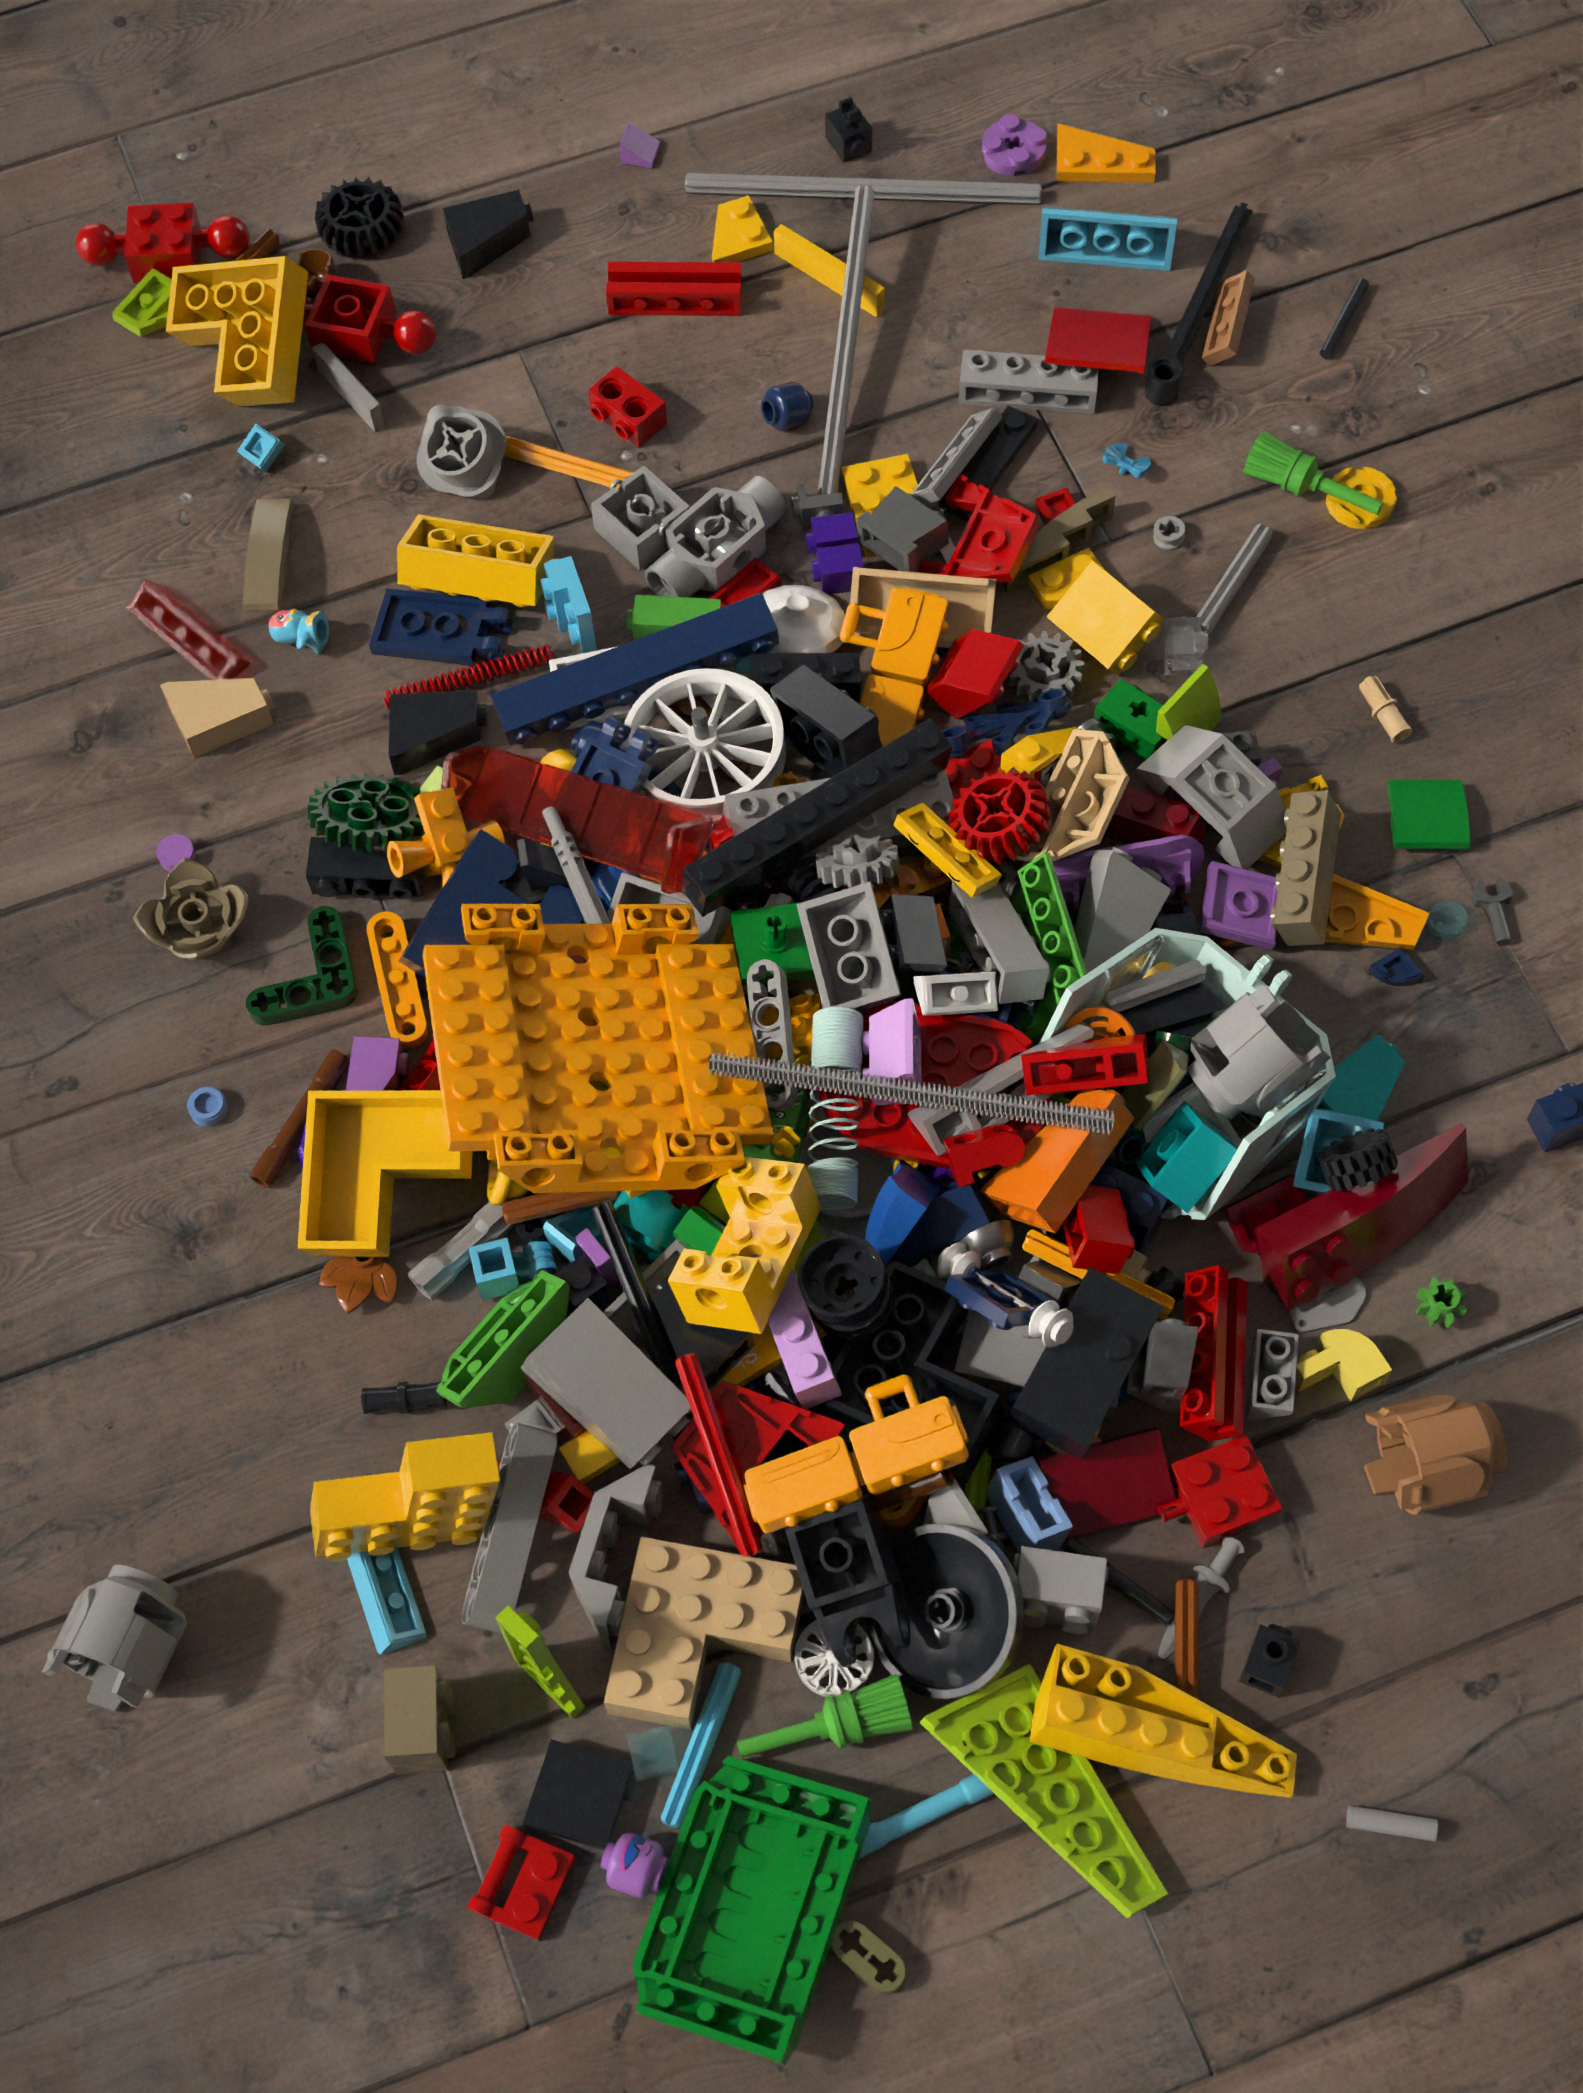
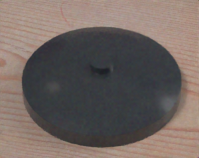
M944 1523L919 1526L907 1531L890 1545L903 1585L911 1632L910 1646L904 1649H896L891 1639L884 1632L881 1624L871 1617H866L867 1629L874 1650L891 1675L897 1674L902 1685L920 1695L938 1699H950L977 1693L994 1683L1005 1672L1018 1650L1024 1626V1601L1017 1575L999 1547L985 1535L974 1529L958 1524Z

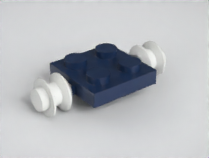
M955 1243L941 1252L938 1258V1274L942 1279L948 1280L945 1291L959 1299L958 1302L962 1307L979 1312L988 1318L990 1325L1001 1330H1011L1012 1327L1029 1325L1030 1336L1035 1339L1042 1338L1044 1345L1049 1348L1066 1342L1073 1332V1315L1069 1310L1061 1309L1062 1305L1005 1269L981 1271V1257L976 1251L967 1252L966 1245L963 1243Z

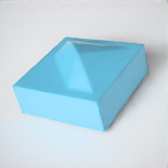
M255 424L237 452L267 472L285 446V443L258 424Z

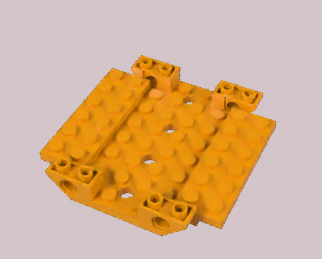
M462 904L461 913L465 940L472 945H424L423 961L449 1152L487 1151L488 1160H497L499 1172L532 1193L696 1189L728 1173L729 1169L734 1170L742 1166L745 1161L742 1145L771 1144L774 1133L763 1082H760V1080L755 1081V1078L750 1080V1077L745 1080V1076L743 1079H740V1076L735 1078V1075L731 1078L730 1074L725 1077V1074L720 1076V1073L715 1075V1072L711 1075L710 1070H708L713 1051H715V1056L720 1051V1057L725 1052V1057L730 1053V1058L735 1054V1059L740 1054V1060H742L743 1055H745V1060L750 1056V1061L755 1057V1062H757L758 1058L734 945L689 944L697 940L699 935L693 904H617L612 924H543L540 904ZM579 955L585 958L587 962L575 963L568 956ZM590 1017L598 1024L587 1026L579 1018ZM590 1082H604L609 1089L606 1091L596 1090L590 1085ZM604 1147L615 1148L620 1152L621 1156L617 1158L607 1157L601 1149Z

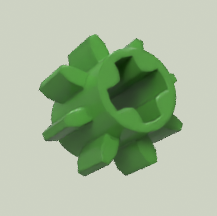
M1432 1277L1429 1282V1290L1420 1287L1416 1295L1419 1300L1423 1301L1419 1305L1416 1314H1424L1426 1319L1429 1320V1327L1431 1328L1435 1324H1444L1450 1329L1454 1323V1316L1463 1318L1467 1311L1465 1306L1459 1304L1464 1300L1467 1292L1459 1291L1454 1285L1453 1278L1448 1280V1282H1439L1436 1277Z

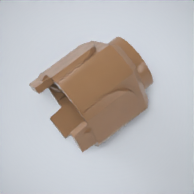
M1433 1395L1382 1407L1380 1410L1365 1414L1366 1421L1377 1427V1438L1381 1459L1367 1463L1364 1466L1373 1494L1376 1496L1395 1493L1399 1508L1401 1510L1405 1509L1410 1514L1416 1515L1487 1497L1492 1488L1493 1475L1502 1473L1506 1469L1508 1456L1504 1433L1497 1416L1486 1403L1482 1402L1472 1405L1450 1395Z

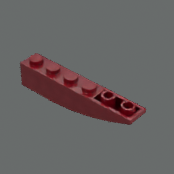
M1127 785L1106 829L1105 835L1129 844L1170 836L1186 835L1194 837L1201 844L1206 833L1204 818L1191 805Z

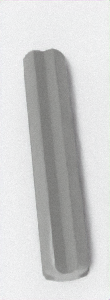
M1193 960L1107 991L1104 994L1105 1000L1103 1004L1106 1008L1116 1012L1127 1010L1203 982L1207 972L1206 967L1202 966L1199 960Z

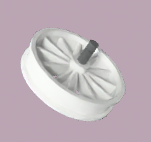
M708 668L693 669L666 677L654 684L638 698L630 709L624 725L631 728V732L627 740L622 743V746L629 748L632 736L636 730H640L660 741L659 744L669 746L657 749L645 762L651 766L675 762L653 780L649 781L646 779L638 796L653 811L677 822L692 825L717 824L720 821L725 795H719L713 772L717 767L724 770L742 786V788L729 794L771 788L775 778L781 775L784 770L786 745L782 717L778 707L761 686L749 678L731 671ZM718 695L709 721H707L705 709L696 707L695 696ZM727 697L745 703L717 726ZM689 698L692 707L693 725L690 727L667 706ZM756 712L767 722V724L734 731ZM659 713L680 733L646 725ZM773 738L771 753L740 747V745ZM728 759L763 766V769L751 780ZM692 766L681 797L671 795L662 790ZM700 771L709 772L715 795L714 798L690 799Z

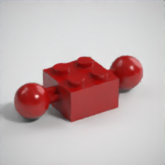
M194 202L128 206L126 233L115 234L105 224L89 223L79 230L75 245L81 259L93 266L107 265L114 260L117 253L125 252L124 257L133 283L138 284L152 268L172 280L173 267L200 265L201 248L210 247L215 254L223 258H237L248 247L250 234L245 223L232 215L219 216L211 222L208 229H201Z
M326 275L314 304H309L307 298L305 299L302 328L305 326L311 349L322 342L340 358L376 364L386 338L394 339L402 351L412 355L427 352L433 346L436 339L434 322L427 314L421 311H407L400 315L397 320L395 319L397 312L390 285Z

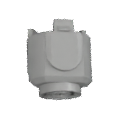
M1264 984L1252 994L1246 992L1192 1038L1191 1052L1196 1060L1187 1067V1071L1209 1101L1228 1119L1233 1120L1242 1111L1250 1116L1261 1117L1268 1110L1274 1109L1316 1074L1319 1068L1331 1057L1318 1046L1314 1047L1307 1054L1304 1052L1293 1036L1304 1026L1306 1021L1287 1000L1279 1004L1270 989Z
M114 1565L107 1579L88 1586L77 1597L52 1649L47 1654L48 1659L42 1673L48 1676L57 1674L61 1665H64L77 1674L93 1681L87 1697L88 1703L116 1713L123 1702L132 1707H138L142 1698L154 1696L187 1626L184 1613L174 1607L180 1596L178 1591L161 1579L146 1572L124 1565Z

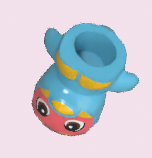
M297 609L281 610L270 618L268 625L270 636L274 641L281 644L296 643L299 650L308 645L316 654L324 650L329 639V624L323 611H315L310 615H306L305 612Z

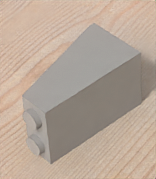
M589 1298L565 1319L527 1357L521 1366V1369L629 1469L638 1461L643 1466L647 1465L662 1450L657 1442L667 1432L675 1437L691 1421L686 1415L691 1409L687 1397Z

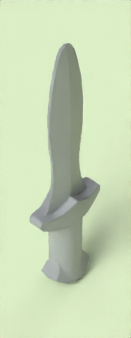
M1226 1536L1222 1538V1548L1209 1568L1201 1565L1193 1567V1570L1199 1573L1197 1580L1199 1583V1616L1208 1600L1219 1590L1223 1593L1230 1591L1229 1585L1223 1576L1234 1559L1245 1552L1243 1543L1236 1537ZM1175 1616L1171 1620L1159 1647L1158 1656L1161 1659L1167 1658L1175 1651Z

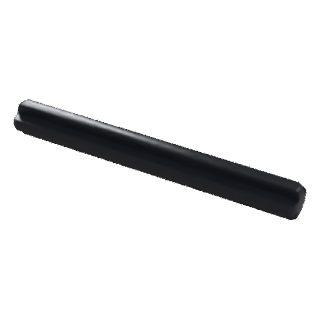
M611 1201L598 1203L592 1208L594 1218L652 1361L674 1385H677L681 1382L675 1364V1354L614 1205Z

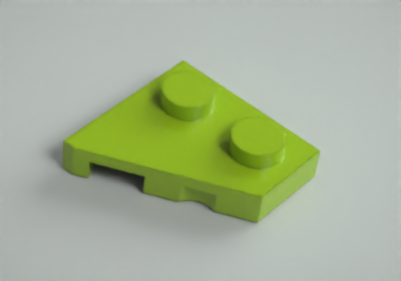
M152 268L112 312L113 320L139 337L166 327L172 280Z

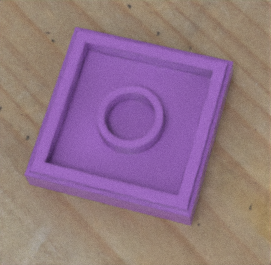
M1211 861L1207 868L1199 926L1200 932L1272 950L1276 944L1277 929L1273 928L1271 923V909L1273 906H1276L1278 895L1275 887L1276 877Z

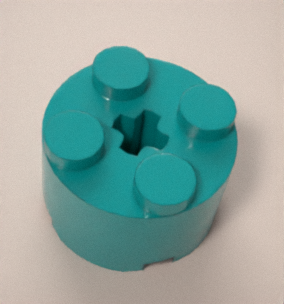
M652 1190L633 1199H630L626 1191H621L614 1203V1208L633 1254L638 1249L648 1254L646 1258L652 1263L676 1240L673 1237V1231L690 1208L683 1204L680 1210L671 1203L673 1196L663 1190Z

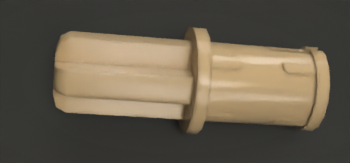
M1369 676L1359 684V689L1373 710L1372 717L1375 720L1379 719L1391 738L1392 743L1396 744L1404 741L1412 734V728L1398 710V701L1391 699L1378 677Z

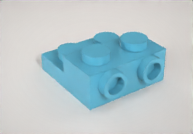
M572 556L552 559L544 563L546 578L540 579L546 599L544 604L549 621L556 620L560 633L568 631L572 644H579L582 653L597 651L591 611Z

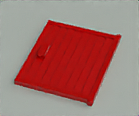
M1054 307L1044 363L1133 371L1142 374L1145 369L1151 316L1149 314L1136 315Z

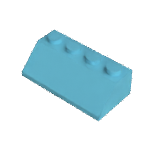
M1043 207L1038 260L1170 271L1177 218Z

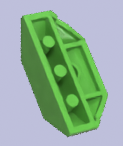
M542 1270L534 1276L532 1281L520 1285L503 1297L450 1356L443 1372L442 1382L437 1387V1393L461 1408L512 1402L531 1380L521 1369V1366L527 1357L567 1318L569 1284L565 1280Z

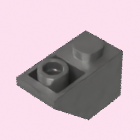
M1177 1319L1162 1320L1161 1323L1156 1322L1141 1348L1139 1396L1180 1401L1188 1388L1198 1327L1186 1326L1184 1321Z

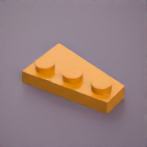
M1057 123V181L1154 183L1156 174L1154 148Z
M1333 874L1325 942L1392 949L1401 947L1403 950L1413 951L1430 913Z

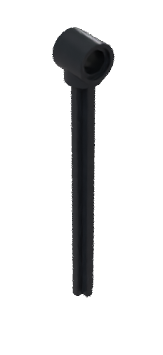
M1241 203L1240 207L1234 206L1165 355L1152 360L1148 366L1145 396L1149 402L1155 405H1170L1178 398L1180 380L1184 373V359L1253 214V210L1247 209L1248 204Z

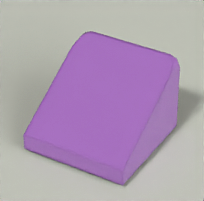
M627 124L620 143L621 163L653 168L661 145L660 141L636 126Z

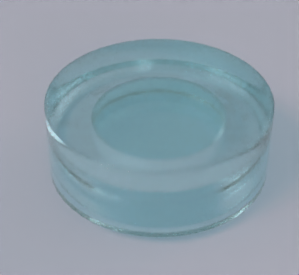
M1445 900L1436 903L1431 908L1427 925L1431 933L1436 937L1451 940L1463 933L1468 917L1465 909L1460 904Z

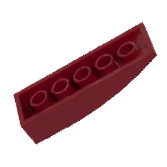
M1462 1123L1396 1156L1398 1160L1397 1168L1391 1170V1174L1387 1177L1380 1176L1379 1181L1375 1183L1370 1181L1367 1183V1186L1362 1188L1358 1185L1354 1190H1347L1345 1188L1342 1191H1336V1188L1331 1189L1256 1228L1263 1281L1289 1311L1313 1301L1317 1296L1336 1286L1346 1284L1350 1279L1388 1257L1418 1234L1448 1206L1469 1182L1466 1127Z

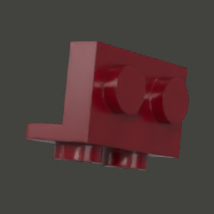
M1289 1174L1222 1208L1241 1251L1256 1252L1259 1256L1256 1228L1308 1202L1302 1188L1293 1186L1295 1174Z

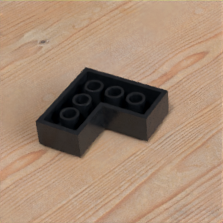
M891 1259L886 1267V1272L894 1290L893 1309L886 1323L873 1334L857 1340H846L832 1365L842 1395L821 1403L818 1407L824 1416L838 1420L848 1428L856 1429L874 1422L868 1400L865 1397L867 1388L900 1375H909L913 1380V1386L920 1404L945 1396L949 1399L951 1407L956 1406L969 1442L965 1443L969 1456L966 1462L950 1468L953 1477L968 1483L1005 1412L1000 1394L938 1367L969 1309L962 1307L958 1302L959 1299L945 1291L946 1282ZM905 1392L879 1401L884 1417L910 1408Z

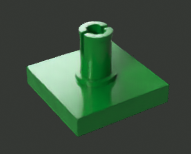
M799 903L730 912L742 986H747V973L750 967L762 959H768L779 965L785 971L787 980L815 977L796 905ZM766 971V976L760 979V983H768V980L774 978V975Z

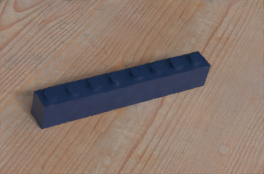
M761 592L490 695L509 745L511 746L516 743L523 745L532 742L537 738V735L545 732L562 731L568 728L572 722L579 719L596 718L602 715L606 709L614 706L631 705L646 690L671 675L693 669H715L720 666L728 668L737 664L741 658L751 655V653H768L774 646L779 645L778 629Z

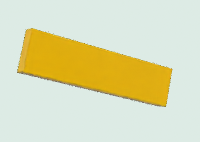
M780 224L774 230V254L842 296L846 263ZM865 275L861 308L878 317L884 311L885 288Z

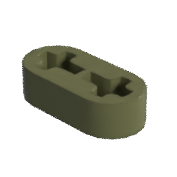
M846 1921L836 1927L831 1947L838 1961L879 1994L889 1995L901 1988L905 1980L906 1968L903 1960L896 1952L857 1921ZM855 1932L861 1935L859 1945L867 1952V1955L863 1958L855 1950H850L847 1954L842 1952L843 1941L840 1936L844 1933L848 1936H852ZM874 1958L884 1966L889 1962L894 1963L893 1974L897 1979L893 1983L886 1979L880 1984L875 1980L878 1971L869 1961Z

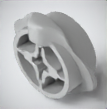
M448 405L432 407L428 412L417 452L416 461L420 476L431 488L442 493L480 499L491 496L495 491L506 451L505 432L500 423L492 415L484 411Z

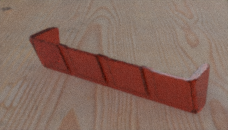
M476 746L451 752L445 757L443 762L441 789L453 787L462 817L483 824L494 820L504 831L552 846L551 839L553 837L542 812L547 807H556L566 832L572 834L582 857L660 882L661 891L666 894L682 891L683 868L702 857L713 827V818L710 815L669 802L655 800L653 797L609 783H601L590 777L549 764H541L533 759L495 747Z

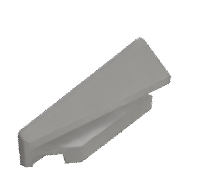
M1077 1024L956 1087V1092L960 1087L961 1093L965 1088L966 1093L971 1089V1094L976 1090V1095H978L980 1090L981 1096L986 1091L987 1097L989 1092H991L992 1097L996 1093L997 1098L1000 1093L1002 1099L1004 1094H1006L1007 1100L1009 1095L1012 1096V1100L1016 1096L1017 1101L1020 1096L1022 1097V1102L1026 1097L1027 1103L1032 1098V1103L1037 1099V1104H1039L1040 1100L1044 1101L1055 1093L1026 1096L1021 1055L1087 1042L1088 1039L1093 1038L1094 1032L1090 1027ZM930 1103L928 1107H925V1104H923V1106L908 1113L912 1123L938 1156L946 1152L943 1139L975 1131L983 1127L1007 1123L1011 1120V1116L1009 1119H1006V1115L1004 1118H1001V1114L998 1118H996V1114L993 1117L990 1114L985 1116V1113L980 1115V1112L976 1115L975 1111L973 1114H970V1110L968 1113H965V1109L963 1112H960V1108L956 1112L955 1107L950 1111V1106L948 1110H945V1106L943 1109H940V1105L936 1109L935 1104L930 1108Z

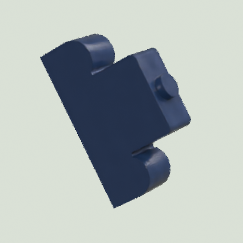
M481 829L473 837L398 962L426 978L423 961L424 945H472L465 940L461 913L462 904H530L500 885L507 881L516 871L517 857L514 851Z

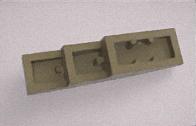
M1109 486L1077 502L1051 520L1035 535L1014 581L1004 582L1003 588L1006 593L1027 584L1028 575L1067 558L1070 550L1090 541L1092 527L1113 517L1116 495Z
M291 498L256 500L244 572L243 610L279 609L288 573L286 557L290 544L289 525L293 513Z

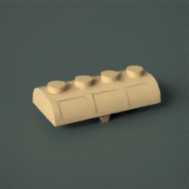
M853 567L850 604L857 603L862 606L886 611L891 591L894 588L904 589V587L938 594L939 597L945 598L948 601V612L945 621L948 623L949 628L941 634L938 647L950 648L956 638L972 629L988 633L992 631L996 579ZM860 614L854 635L878 640L883 619Z

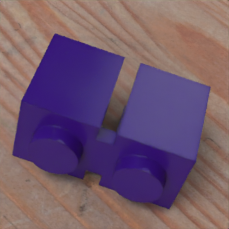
M853 512L811 518V532L805 533L808 554L814 553L816 560L811 561L813 582H820L821 590L828 595L851 592L853 567L864 568L859 543H855L858 542Z

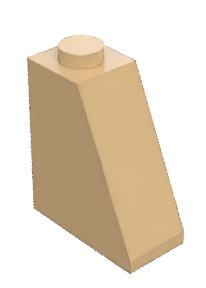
M254 678L166 682L160 685L167 704L194 758L274 725L270 710L275 709L273 701L267 689L259 690Z

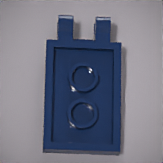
M386 589L369 648L374 655L474 665L476 656L487 662L492 659L496 664L497 657L502 661L505 650L499 648L501 638L495 636L487 637L489 629L498 634L507 635L510 634L513 621L508 619L509 609L504 607L490 608L489 601H483L478 597Z
M610 716L605 720L598 739L592 736L588 737L553 806L556 807L566 832L572 834L581 856L598 865L605 862L652 769V766L647 764L645 760L656 752L660 742L650 735L636 730L632 736L629 748L620 745L629 737L631 728ZM545 822L539 835L551 840L553 837Z

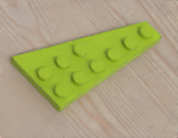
M1031 1664L996 1680L987 1688L977 1693L966 1695L923 1717L920 1724L1127 1919L1168 1895L1088 1759L1029 1742L1035 1701L1042 1684Z

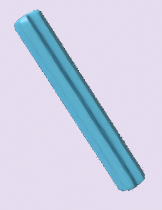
M721 1662L718 1666L665 1804L661 1821L671 1828L681 1829L694 1791L699 1787L740 1679V1668L733 1664Z

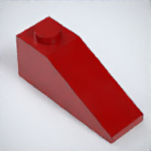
M1145 1034L1103 1038L1021 1055L1026 1096L1148 1083L1150 1075Z

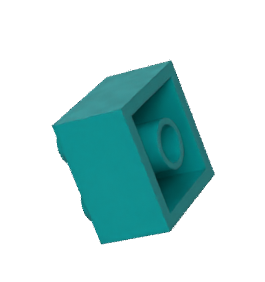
M1184 1100L1144 1148V1153L1135 1164L1151 1187L1188 1214L1194 1206H1199L1207 1198L1210 1186L1219 1175H1223L1236 1153L1237 1147L1218 1125Z

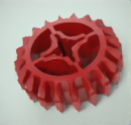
M999 767L994 775H990L984 770V777L978 781L971 778V786L969 788H960L961 798L952 800L954 810L948 813L951 822L949 826L957 833L955 838L965 840V847L968 850L975 849L978 857L988 862L994 859L999 865L1002 864L1005 857H1009L1016 862V854L1021 851L1029 854V845L1031 843L1041 844L1039 834L1048 832L1047 821L1052 819L1049 809L1050 800L1046 792H1044L1041 783L1037 779H1033L1027 771L1020 774L1014 767L1007 773Z

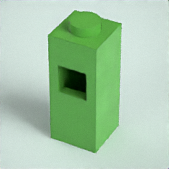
M635 595L634 609L628 608L626 627L627 630L633 631V639L637 640L721 608V600Z

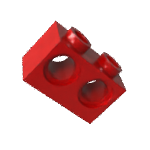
M618 366L614 367L588 389L589 409L593 417L599 422L608 424L621 439L629 440L638 448L667 425L665 401Z

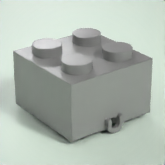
M644 465L623 481L620 479L614 480L610 490L591 503L594 530L639 571L667 551L665 529L690 508L684 500Z
M1021 1546L1020 1554L1015 1553L1013 1569L1017 1570L1016 1575L1022 1590L1024 1626L1043 1628L1045 1623L1060 1625L1063 1631L1072 1634H1086L1088 1630L1095 1631L1102 1609L1104 1583H1106L1108 1578L1107 1558Z

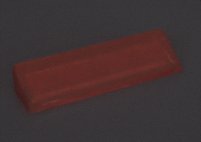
M144 580L126 608L210 680L234 679L251 664V661L160 584Z

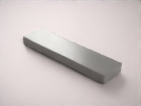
M990 408L969 417L911 493L918 498L920 503L927 505L941 500L1001 420L1002 416L997 408Z

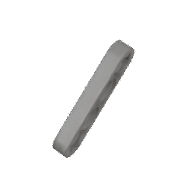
M762 959L755 962L747 973L751 1030L757 1058L760 1057V1063H762L767 1049L771 1045L780 1044L783 1049L780 1066L785 1061V1066L790 1062V1067H792L795 1059L787 977L785 971L779 965L768 959ZM766 971L774 975V978L768 980V991L766 986L760 983V979L765 978ZM768 992H770L776 998L768 997ZM771 1006H776L779 1010L777 1022L771 1026H764L761 1020L763 1012ZM763 1080L767 1105L770 1109L785 1111L794 1105L797 1099V1087H794V1085L789 1086V1084L785 1086L784 1083L780 1085L785 1088V1092L779 1094V1100L777 1101L770 1096V1092L776 1091V1084L769 1081L765 1083Z

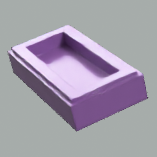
M586 1228L576 1236V1241L583 1253L586 1254L607 1281L609 1288L614 1289L621 1282L612 1259Z

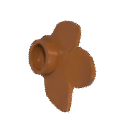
M336 1257L324 1266L319 1284L326 1288L336 1287L337 1299L343 1310L349 1314L357 1309L371 1294L381 1301L392 1303L398 1289V1278L396 1271L385 1263V1257H370L365 1262L358 1261V1257Z

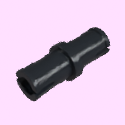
M408 1381L398 1382L397 1386L362 1388L361 1404L364 1414L385 1411H399L400 1414H409L413 1409L445 1408L447 1399L440 1396L436 1391L442 1381L409 1385Z

